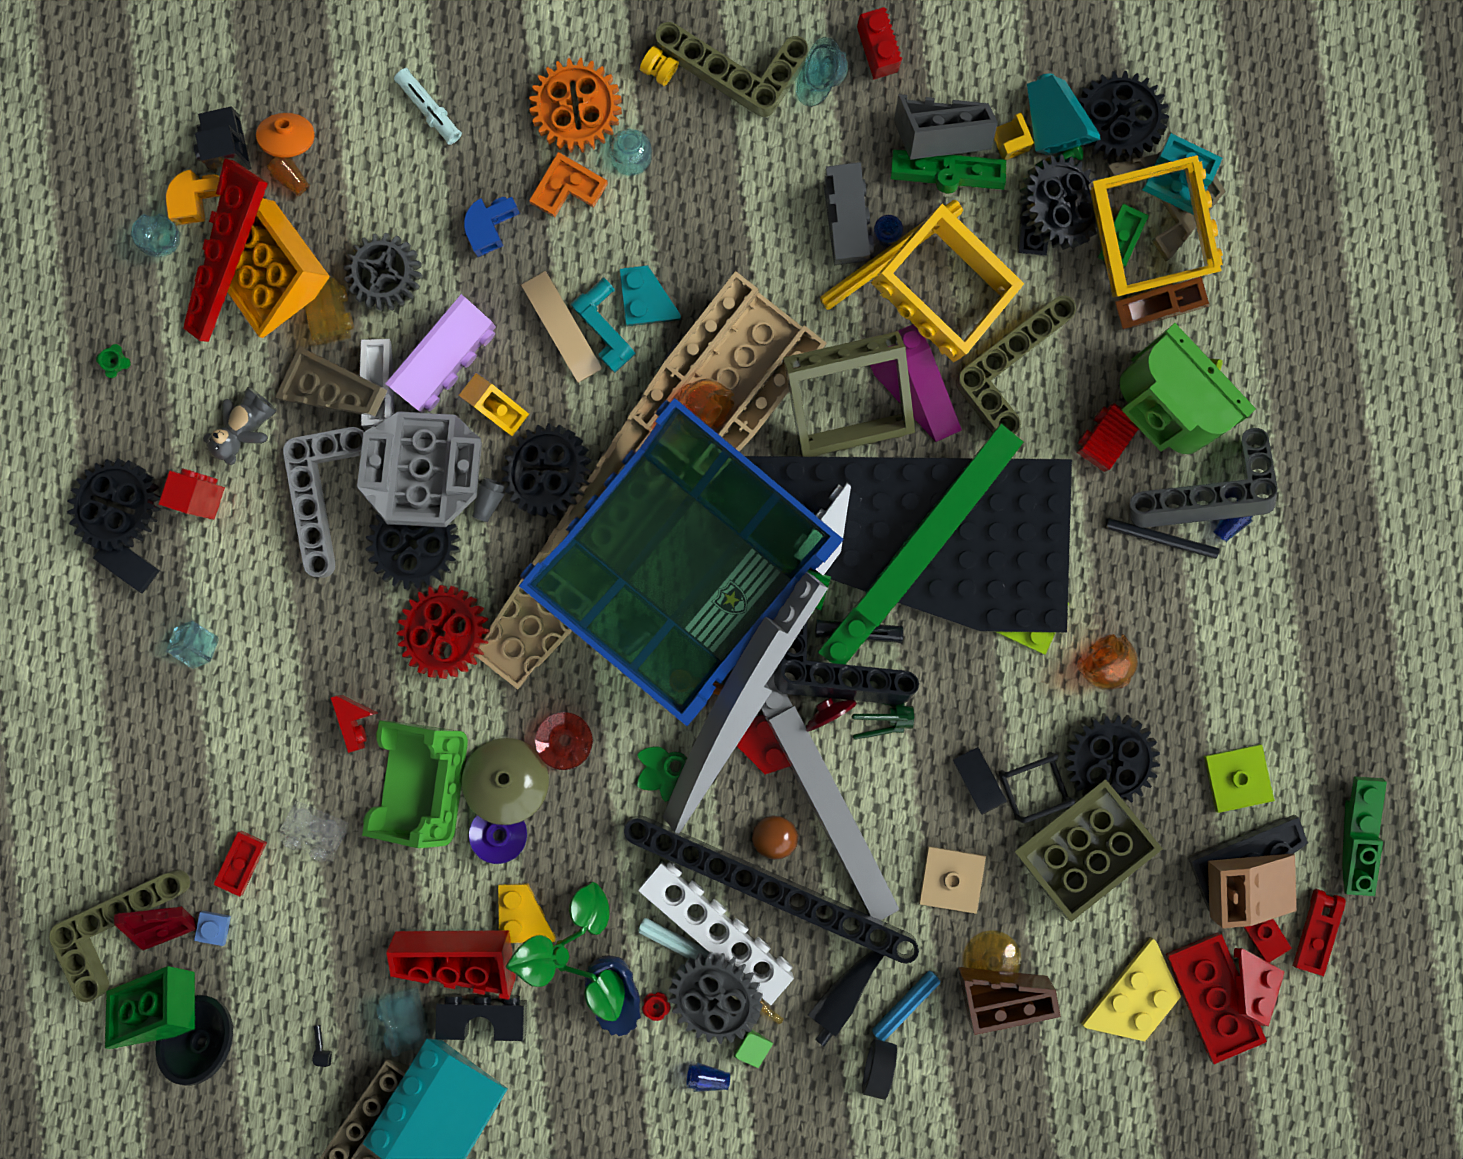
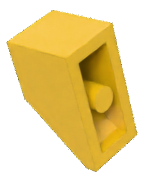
M475 373L458 395L511 436L515 434L529 415L528 412L477 373Z

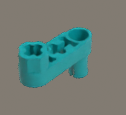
M602 277L586 294L582 293L570 305L607 344L598 356L616 373L636 353L597 311V306L615 291L614 287Z

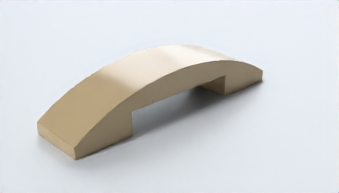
M544 271L521 285L576 381L579 383L602 370L600 363L547 272Z

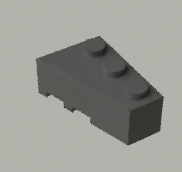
M898 94L894 121L910 159L992 149L998 122L989 103L952 100V104L935 103V98L925 97V101L907 100V95Z
M861 162L826 166L823 186L834 266L866 262L869 259L870 253L874 252L873 237L868 235L867 225L870 224L869 208L865 207L866 184L865 179L862 178Z

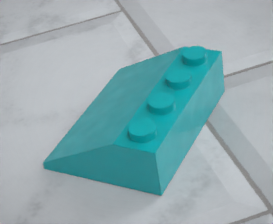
M427 1038L362 1144L381 1159H466L508 1088L443 1040Z

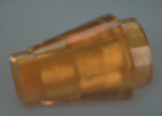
M275 157L268 164L267 169L270 171V176L292 193H295L297 197L301 196L310 187L291 157Z

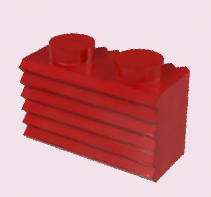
M885 7L859 15L857 24L873 80L897 73L903 59L900 57L901 52L898 51V41L895 40L896 36L893 35L894 30H892L890 19H888L889 14L886 13L887 9Z
M1115 403L1108 408L1103 406L1094 418L1097 424L1093 430L1089 431L1087 429L1077 442L1081 446L1077 453L1103 472L1112 468L1139 429L1121 410L1122 408Z

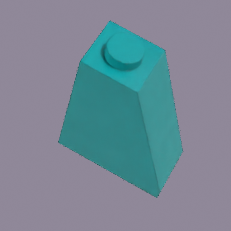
M1048 73L1038 76L1036 81L1027 83L1035 151L1045 155H1052L1100 140L1099 132L1065 80Z

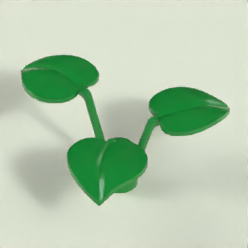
M590 882L575 892L569 904L570 918L576 926L581 927L580 930L563 940L557 941L556 945H553L552 941L543 935L530 937L514 952L506 968L533 987L547 985L554 977L555 969L557 968L561 972L566 971L589 978L592 982L586 986L584 991L588 1007L599 1018L605 1021H616L620 1016L625 996L624 984L620 976L612 970H603L596 977L593 973L566 965L569 960V952L564 946L585 934L586 930L592 935L600 934L609 921L610 910L607 897L597 883Z

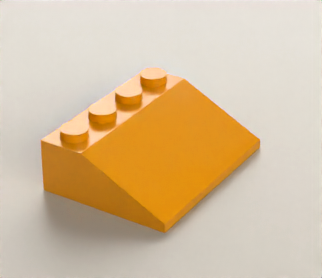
M264 198L259 206L254 224L235 270V275L228 289V294L260 338L267 336L314 300L330 277L276 202Z

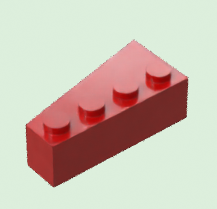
M509 930L395 931L386 952L390 976L426 984L431 980L440 982L444 987L455 989L456 986L472 988L473 993L485 995L486 991L497 993L499 998L507 1000L510 999L516 979L515 973L506 968L509 959L513 955Z

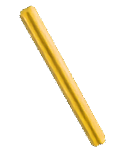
M952 200L945 206L956 217L963 212V208L957 200ZM921 224L820 297L823 306L830 310L877 276ZM931 229L919 244L935 234V232Z

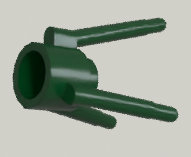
M884 704L894 708H889L888 714H853L851 716L853 720L888 721V724L893 726L854 734L852 738L857 740L889 733H904V729H912L914 726L913 706Z

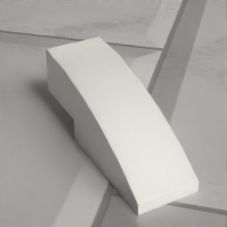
M390 339L361 340L360 376L388 390L376 416L361 415V426L365 431L373 426L376 427L394 414V390L385 384L394 374Z

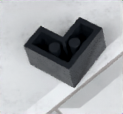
M230 106L199 113L200 124L197 125V132H195L197 143L193 144L198 161L203 162L207 169H210L218 176L221 174L225 158L234 160L250 170L251 165L240 115Z

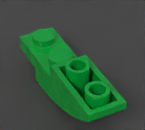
M1354 776L1351 799L1345 802L1342 869L1344 892L1347 895H1376L1383 841L1379 838L1387 785V781L1383 778Z

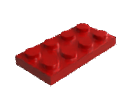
M1220 932L1166 954L1208 1057L1213 1064L1267 1042L1261 1026L1240 1015L1238 1012L1237 999L1239 992L1236 988V976H1239V973Z

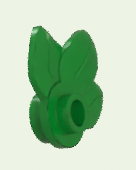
M659 746L645 748L637 755L639 760L646 766L639 776L637 787L648 791L660 789L664 802H667L671 798L686 763L687 756L677 751L668 753ZM672 761L680 762V770L673 771L670 768Z

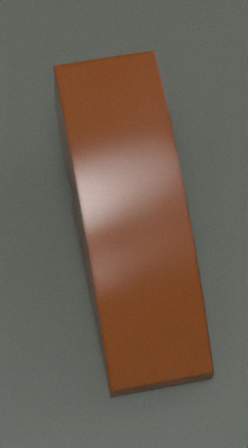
M1202 276L1115 302L1123 330L1210 306Z

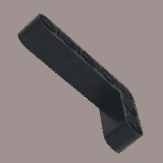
M807 622L791 645L796 653L787 651L774 671L776 688L782 693L902 705L908 702L919 689L918 678L909 671L807 661ZM785 673H791L796 681L789 680ZM814 675L822 678L824 684L815 681ZM842 678L849 680L852 686L845 685ZM870 681L877 683L879 689L872 687ZM898 684L903 685L906 688L907 692L902 691L898 687Z

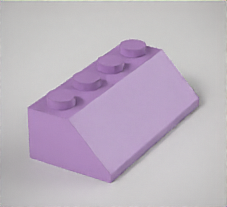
M461 294L385 384L421 413H424L426 410L431 411L440 400L438 395L443 389L446 388L448 390L458 380L456 374L463 366L467 368L473 363L477 356L475 352L481 344L486 346L495 336L493 330L496 326Z

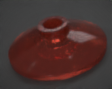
M559 712L547 717L538 727L535 736V747L539 757L545 764L558 770H569L581 765L588 758L593 746V736L589 725L580 716L569 712ZM562 735L569 736V745L563 746L560 743Z

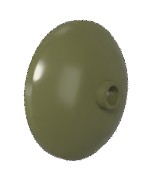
M513 738L495 739L480 746L468 759L462 775V790L469 807L483 820L497 825L517 824L531 817L543 804L549 788L548 769L542 756L531 745ZM507 774L510 778L509 782L504 785L500 784L499 777Z

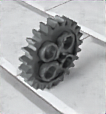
M710 952L706 959L699 953L695 960L689 957L685 965L681 964L671 980L673 983L669 988V992L672 995L669 1002L675 1004L672 1013H681L678 1023L687 1022V1032L693 1028L696 1029V1038L706 1034L707 1042L710 1043L714 1036L717 1038L718 1043L722 1044L726 1036L730 1043H732L736 1035L742 1039L746 1031L751 1032L754 1024L757 1023L763 1007V1004L760 1003L763 993L757 992L760 983L751 982L754 976L753 972L747 974L743 972L746 964H742L739 967L735 966V957L727 962L725 961L724 953L720 955L719 959H715L713 952Z

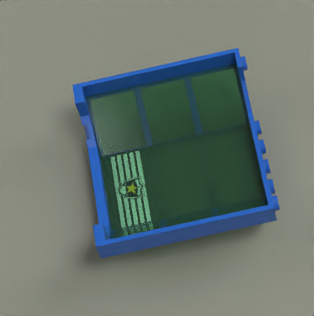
M674 398L671 403L668 400L664 401L655 413L659 416L655 421L657 424L637 452L632 449L622 461L625 466L619 474L613 472L603 484L606 489L600 497L595 494L584 507L588 510L581 519L576 517L566 528V531L569 532L566 538L542 562H538L536 565L531 563L520 575L523 581L519 587L683 724L688 726L713 694L716 688L713 685L715 680L721 683L737 664L764 618L767 617L774 620L802 576L805 575L810 567L815 570L823 562L825 563L844 539Z

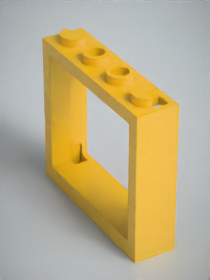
M1198 155L1096 180L1089 184L1113 298L1221 271L1220 265H1223L1221 258L1223 253L1220 248L1216 247L1215 237L1218 236L1216 221L1210 218L1209 208L1212 207L1210 192L1208 190L1205 191L1203 179L1206 178V170L1203 169L1202 161L1199 162ZM1185 170L1205 266L1127 285L1107 189Z
M943 204L937 207L871 281V284L881 293L880 296L888 299L897 308L902 317L909 319L918 328L919 333L931 340L939 348L942 355L945 354L953 363L971 350L1024 285ZM931 229L1000 295L999 299L964 341L893 274Z

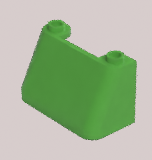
M379 720L376 732L377 743L380 748L389 750L381 806L372 807L365 814L362 836L414 848L448 845L452 841L456 829L462 775L468 746L467 735L458 730Z

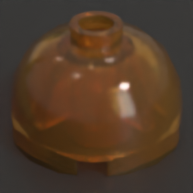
M706 378L685 385L680 392L679 402L709 427L714 425L718 428L729 416L734 406V401L731 400V396H734V393L722 383ZM679 414L681 423L693 436L698 438L706 436L684 416Z
M1114 634L1107 635L1089 647V649H1094L1095 651L1083 660L1080 656L1077 668L1092 686L1102 690L1123 688L1130 683L1138 667V657L1134 647L1125 635L1121 634L1122 638H1117Z

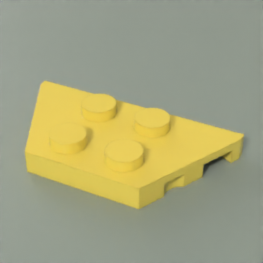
M1149 938L1081 1024L1084 1027L1145 1042L1181 998L1160 948L1153 938Z

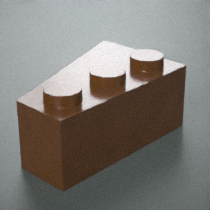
M958 967L967 1018L974 1035L1061 1017L1056 989L1048 976Z

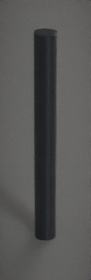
M1108 518L1105 529L1214 559H1217L1220 549L1217 547L1138 527Z

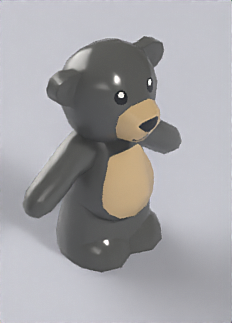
M247 387L244 391L245 396L240 405L234 407L230 399L223 401L222 414L225 427L215 430L212 434L208 433L203 437L210 453L219 460H224L229 465L235 464L236 454L239 452L241 442L262 444L267 441L268 436L266 434L253 431L258 429L277 412V409L269 401L250 387Z

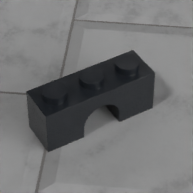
M446 994L445 998H441L436 1004L435 1040H465L469 1034L470 1020L475 1017H484L493 1025L494 1041H523L527 1030V1000H520L519 995H510V999L507 1000L491 999L489 994L474 995V999H462V994Z

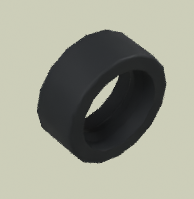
M873 1039L863 1074V1095L886 1100L896 1067V1044Z

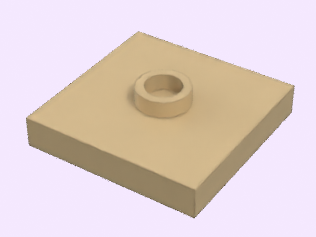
M928 846L919 904L977 914L986 856Z

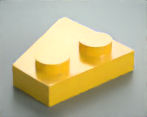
M528 883L498 885L499 930H509L511 943H524L527 939L536 935L546 936L552 942H555L556 936L545 919V915Z

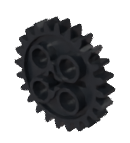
M1112 71L1109 80L1102 74L1099 84L1092 80L1089 89L1084 88L1081 95L1082 98H1078L1079 103L1100 134V140L1085 144L1084 147L1094 145L1093 154L1096 155L1098 152L1103 151L1104 160L1110 154H1113L1115 162L1119 161L1120 155H1124L1127 162H1129L1132 153L1140 159L1144 150L1150 153L1154 144L1158 145L1160 143L1161 135H1164L1167 126L1165 124L1168 122L1169 115L1165 113L1169 106L1168 104H1161L1165 95H1155L1158 85L1149 88L1147 86L1149 78L1144 79L1142 82L1138 81L1139 73H1136L1131 79L1128 78L1127 71H1124L1122 78H1118L1116 72ZM1117 95H1124L1128 100H1121ZM1095 113H1104L1106 117H1098ZM1136 116H1144L1147 120H1139ZM1120 132L1124 134L1125 137H1117L1114 135V133Z
M1052 155L1045 160L1039 161L1035 164V167L1027 171L1029 176L1022 180L1026 187L1020 189V193L1025 195L1026 198L1021 200L1020 204L1027 206V210L1022 213V216H1030L1031 220L1027 223V226L1035 225L1034 236L1042 233V243L1051 241L1052 248L1061 245L1062 250H1065L1069 247L1072 249L1090 241V237L1097 234L1095 229L1097 228V222L1089 184L1098 179L1090 180V169L1082 171L1083 162L1080 161L1074 165L1073 157L1064 159L1063 155H1059L1056 158Z
M547 423L546 429L536 425V433L527 429L526 439L518 436V447L510 445V449L514 453L512 456L507 455L504 457L510 461V465L502 467V470L509 473L502 481L510 484L505 489V492L513 495L510 501L518 504L519 509L527 511V513L534 516L537 513L545 518L548 513L557 516L558 508L567 512L568 502L574 505L577 504L574 498L576 494L584 496L580 487L581 485L587 486L590 484L584 479V475L592 474L591 470L585 468V465L591 463L592 459L584 456L589 449L582 445L583 440L575 436L576 433L569 429L566 430L561 425L555 427ZM538 452L537 458L533 461L534 454ZM564 452L562 460L558 462L559 455ZM526 468H534V469H537V470H532V471H529V470H528V471H525ZM569 470L567 473H560L558 471ZM535 479V484L530 489V484ZM561 480L560 487L555 489L556 483Z
M117 458L114 463L106 459L104 467L98 463L94 464L95 472L87 469L84 470L87 476L85 480L81 478L76 479L81 486L79 489L71 488L76 497L67 500L68 503L74 505V508L68 510L67 514L75 517L69 522V525L76 527L77 529L74 534L83 537L82 542L91 545V547L99 550L102 548L108 552H111L113 548L123 551L124 544L131 548L134 547V538L140 541L144 540L141 534L143 530L151 533L152 530L148 523L158 521L152 514L153 512L161 511V508L154 505V502L160 500L161 496L153 493L159 486L151 482L154 477L145 473L146 469L129 460L125 462ZM110 482V486L105 492V486ZM133 492H135L134 497L132 498V500H129L131 494H132ZM98 496L113 503L121 504L135 510V513L129 514L98 501H93V497ZM98 510V514H97V516L94 518V514H95V512ZM123 519L122 525L118 527L120 520Z
M376 514L375 517L380 523L379 525H369L375 534L366 536V539L373 543V545L366 547V551L375 554L368 561L371 564L379 563L374 571L377 574L385 572L382 577L385 582L393 578L392 585L395 588L403 582L404 589L409 591L413 583L416 589L421 591L422 582H425L429 587H433V578L440 582L443 581L440 574L442 571L451 574V570L447 566L448 563L457 564L458 562L452 556V553L461 552L459 547L453 545V543L461 541L459 535H452V533L458 530L456 524H450L447 527L422 526L420 529L413 531L410 530V525L387 524L380 515ZM434 528L433 533L427 534L429 529ZM394 535L399 536V544L394 548H388V539ZM411 539L417 541L418 547L416 549L410 547L409 541ZM431 541H440V548L437 552H427V546ZM400 554V555L398 556V559H396V560H393V559H392L394 555ZM409 558H416V567L412 570H405V561Z
M1116 712L1112 720L1105 713H1102V721L1100 722L1092 716L1091 726L1088 727L1082 722L1083 732H1072L1077 739L1076 742L1067 741V745L1072 749V752H1066L1064 756L1071 760V762L1066 763L1064 767L1067 771H1073L1067 777L1071 782L1076 781L1074 788L1077 791L1083 789L1082 795L1084 796L1106 779L1108 781L1111 773L1112 782L1110 785L1121 798L1126 797L1132 803L1133 793H1137L1142 797L1143 792L1140 788L1142 786L1152 787L1147 781L1148 777L1157 778L1152 768L1159 767L1160 763L1153 759V757L1160 755V752L1155 748H1151L1157 744V741L1154 738H1148L1151 732L1147 728L1141 730L1142 723L1136 720L1132 724V718L1129 715H1126L1121 721L1120 715ZM1113 735H1117V738L1115 739L1113 746L1112 737ZM1105 739L1103 748L1099 750L1093 749L1096 740ZM1126 742H1134L1131 751L1122 752V747ZM1114 754L1117 757V760H1112L1110 766L1107 760H1111ZM1102 767V773L1099 777L1090 778V772L1093 768ZM1129 769L1131 771L1128 779L1119 780V774L1123 770Z

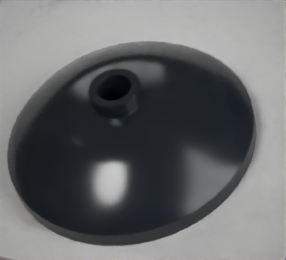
M195 995V1029L176 1037L156 1040V1061L165 1078L175 1084L192 1086L208 1080L220 1069L229 1054L233 1039V1023L226 1006L213 997Z

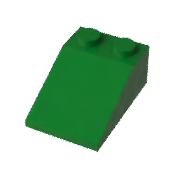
M166 966L106 991L105 1049L172 1038L195 1029V972Z

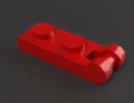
M1314 889L1310 900L1311 905L1292 966L1324 976L1346 900L1342 896L1334 895L1332 897L1326 895V892L1323 890ZM1324 906L1330 909L1328 916L1322 915Z

